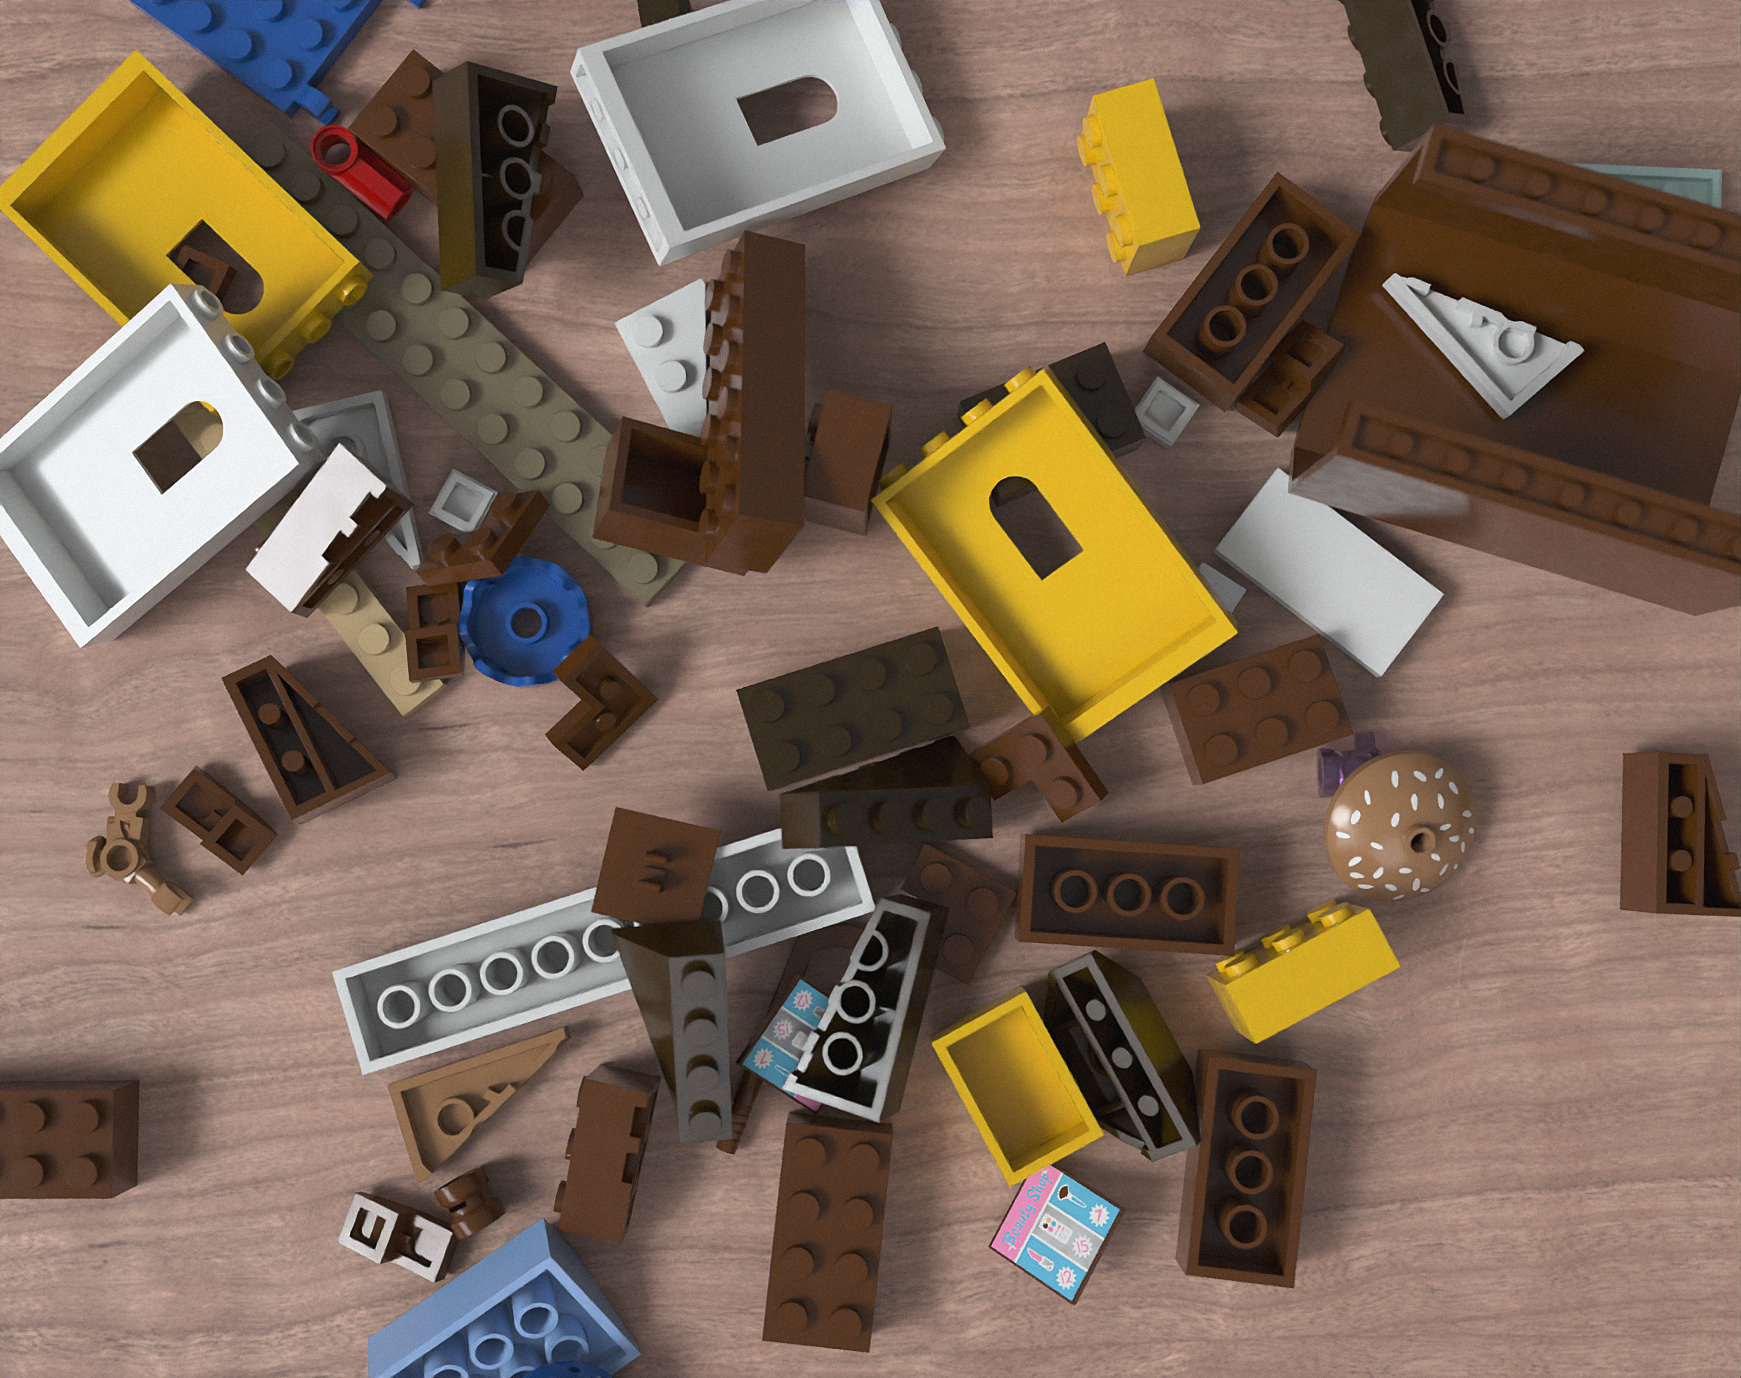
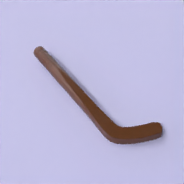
M829 925L799 935L792 947L766 1017L794 976L799 974L804 977L815 951L826 948L854 949L865 928L848 925ZM746 1069L734 1097V1103L731 1105L733 1139L718 1140L716 1144L717 1149L729 1154L736 1153L743 1130L746 1127V1122L750 1117L749 1114L753 1109L752 1106L755 1104L763 1080Z

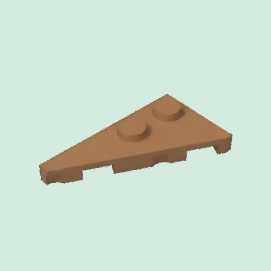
M567 1025L387 1085L417 1183L429 1178L571 1038Z

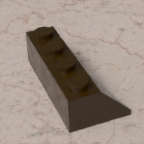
M1339 0L1344 5L1350 22L1347 28L1349 39L1354 48L1360 52L1366 70L1363 75L1364 84L1369 94L1376 99L1382 117L1379 122L1381 134L1393 151L1412 152L1434 124L1455 130H1461L1471 125L1458 65L1451 58H1446L1444 49L1452 41L1449 24L1435 11L1433 0Z
M466 61L432 81L441 291L488 299L523 284L534 223L529 214L532 198L539 194L542 175L537 173L541 149L548 144L551 126L546 124L549 106L555 103L558 86Z
M947 736L935 740L934 743L926 746L915 747L903 751L897 756L871 762L842 775H834L780 794L782 849H823L993 838L991 786L955 736Z
M904 894L880 898L849 958L851 962L840 983L835 985L827 1000L828 1006L817 1028L811 1031L802 1049L804 1053L795 1070L790 1072L782 1087L783 1090L877 1122H881L900 1111L949 913L948 907Z
M721 920L612 928L614 942L677 1111L679 1144L733 1139L726 960Z

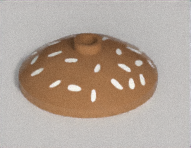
M1398 750L1368 760L1355 769L1342 782L1328 806L1324 821L1323 839L1330 865L1339 878L1351 889L1374 900L1404 901L1422 896L1434 890L1458 869L1472 845L1477 823L1476 804L1472 790L1466 779L1455 767L1442 758L1427 752ZM1422 833L1419 840L1411 845L1413 837Z

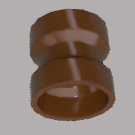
M482 1166L467 1171L434 1191L440 1206L448 1208L453 1218L450 1226L457 1240L483 1229L506 1213L500 1200L491 1197L487 1189L489 1179Z

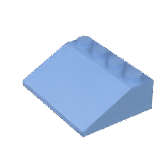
M543 1217L369 1337L368 1378H522L538 1367L562 1361L590 1363L606 1370L612 1375L640 1356L641 1351L575 1251Z

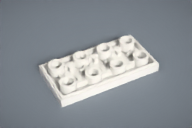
M1277 468L1213 549V552L1374 676L1380 677L1444 594L1328 505L1288 493L1289 475Z

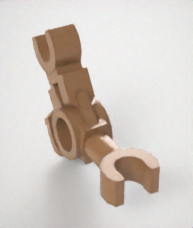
M113 782L109 789L108 798L110 804L115 809V816H109L107 819V839L99 835L88 841L86 845L88 850L86 864L92 877H101L107 874L116 881H126L128 884L138 883L152 896V902L167 915L175 912L182 916L195 899L185 889L171 881H167L152 868L154 861L151 859L149 849L147 848L151 819L144 818V815L155 802L156 793L154 787L139 785L137 799L130 804L127 800L128 784Z

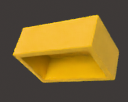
M1154 78L1093 95L1087 116L1083 117L1082 120L1083 130L1081 135L1077 137V146L1084 167L1091 165L1096 183L1092 184V196L1098 214L1106 213L1111 232L1107 233L1106 238L1113 262L1121 261L1124 274L1128 276L1183 260L1200 230V225Z
M1335 900L1324 902L1306 913L1309 921L1294 929H1291L1289 924L1279 926L1260 938L1263 942L1262 946L1245 954L1242 948L1234 950V956H1222L1214 963L1217 969L1207 974L1206 977L1235 1031L1257 1044L1400 968L1401 966L1370 908L1352 905L1348 902L1338 905Z
M1021 985L930 1035L931 1044L1009 1187L1104 1136L1032 1001Z

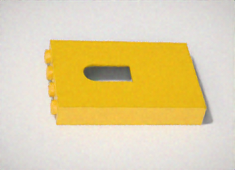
M137 49L0 186V210L122 328L170 284L197 285L168 256L205 221L260 274L263 280L264 293L256 308L248 313L239 315L231 314L224 310L222 313L235 332L242 335L251 344L255 352V360L264 373L274 381L281 379L292 369L295 363L294 357L308 343L312 344L319 341L331 327V320L344 306H351L361 299L367 290V283L374 277L356 257ZM199 401L212 414L221 418L219 412L211 404Z
M1029 365L1004 384L1009 391L1006 397L994 406L986 398L964 414L961 419L967 426L952 438H949L946 432L942 431L922 446L919 451L924 457L923 460L909 470L903 463H900L880 478L877 483L883 490L872 498L871 501L1032 714L1049 705L1076 744L1238 633V626L1234 616L1049 366L1046 365L1036 373L1031 365ZM1020 476L1032 481L1084 549L1044 579L1039 577L991 511V492L994 486L1004 478Z

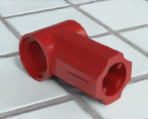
M328 125L322 127L311 140V153L313 159L326 176L334 179L386 222L398 216L409 202L415 190L412 184L358 142L354 135L342 126ZM346 144L351 147V154L343 164L331 165L326 162V154L332 146Z

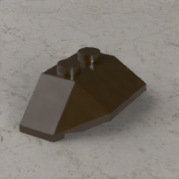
M1096 950L1053 968L1048 973L1047 984L1049 988L1045 1000L1043 1023L1098 1125L1120 1141L1141 1150V1154L1152 1162L1197 1146L1201 1139L1193 1071L1142 979Z

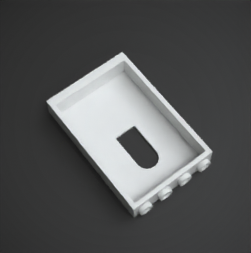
M729 0L580 47L577 50L570 70L659 266L739 238L744 230L755 232L928 169L946 149L942 127L938 120L931 116L922 96L921 81L916 72L910 69L901 50L899 32L892 23H889L880 0ZM804 77L819 78L833 89L837 98V111L830 121L757 146L737 102L738 99Z
M170 284L0 439V536L80 648L116 639L326 461V458L317 447L318 442L315 434L307 425L296 418L285 402L286 395L283 389L264 373L254 358L255 352L251 344L242 335L235 332L222 313L223 306L219 299L211 291L204 288L203 285ZM205 401L216 408L222 418L224 426L222 440L214 451L163 493L135 451L190 403Z

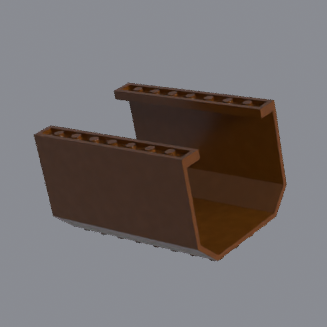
M1434 124L1375 196L1360 231L1361 236L1356 241L1348 259L1327 330L1328 335L1345 345L1344 352L1320 388L1304 407L1291 451L1288 493L1693 616L1740 606L1741 516L1710 507L1709 505L1741 395V214ZM1394 273L1405 278L1413 277L1431 284L1430 290L1458 301L1463 297L1502 313L1510 321H1522L1537 327L1535 332L1564 344L1569 341L1577 343L1584 351L1510 416L1502 419L1382 285Z

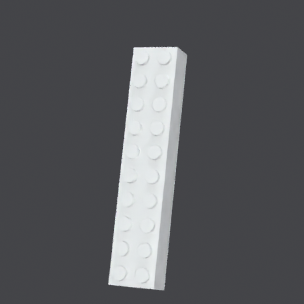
M781 828L717 848L700 922L721 920L726 959L875 910L876 904L857 846L823 849H782ZM595 887L333 971L332 974L362 1075L632 989L612 936V928L647 925L592 913L591 909L597 888Z

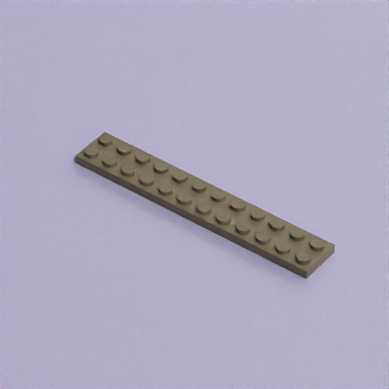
M271 120L249 142L243 151L374 276L367 283V290L361 299L351 306H344L334 318L522 492L539 490L550 505L545 514L644 606L648 607L689 562L592 538L605 452L612 435L460 294L441 291L440 276L351 193L334 179L326 176L315 160Z

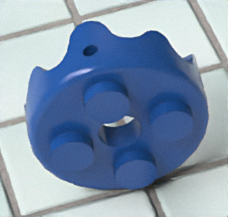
M515 556L502 576L470 580L464 588L463 606L458 620L459 636L470 654L475 668L485 676L500 683L519 688H538L555 683L559 678L553 670L593 633V614L588 597L581 585L568 572L553 562L526 556ZM524 610H536L542 620L540 631L530 638L520 637L515 630L517 616Z

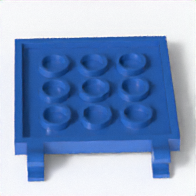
M383 0L129 1L137 9L291 120L299 109L302 108L320 123L328 126L332 125L341 112L331 105L333 103L332 100L317 90L316 87ZM426 0L406 1L420 9Z

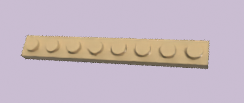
M199 401L190 403L172 419L202 460L214 451L222 440L224 432L222 419L212 414ZM295 489L290 491L252 523L264 539L273 533L300 495ZM356 567L318 607L403 717H410L448 687L444 679L411 683L409 681L405 629Z

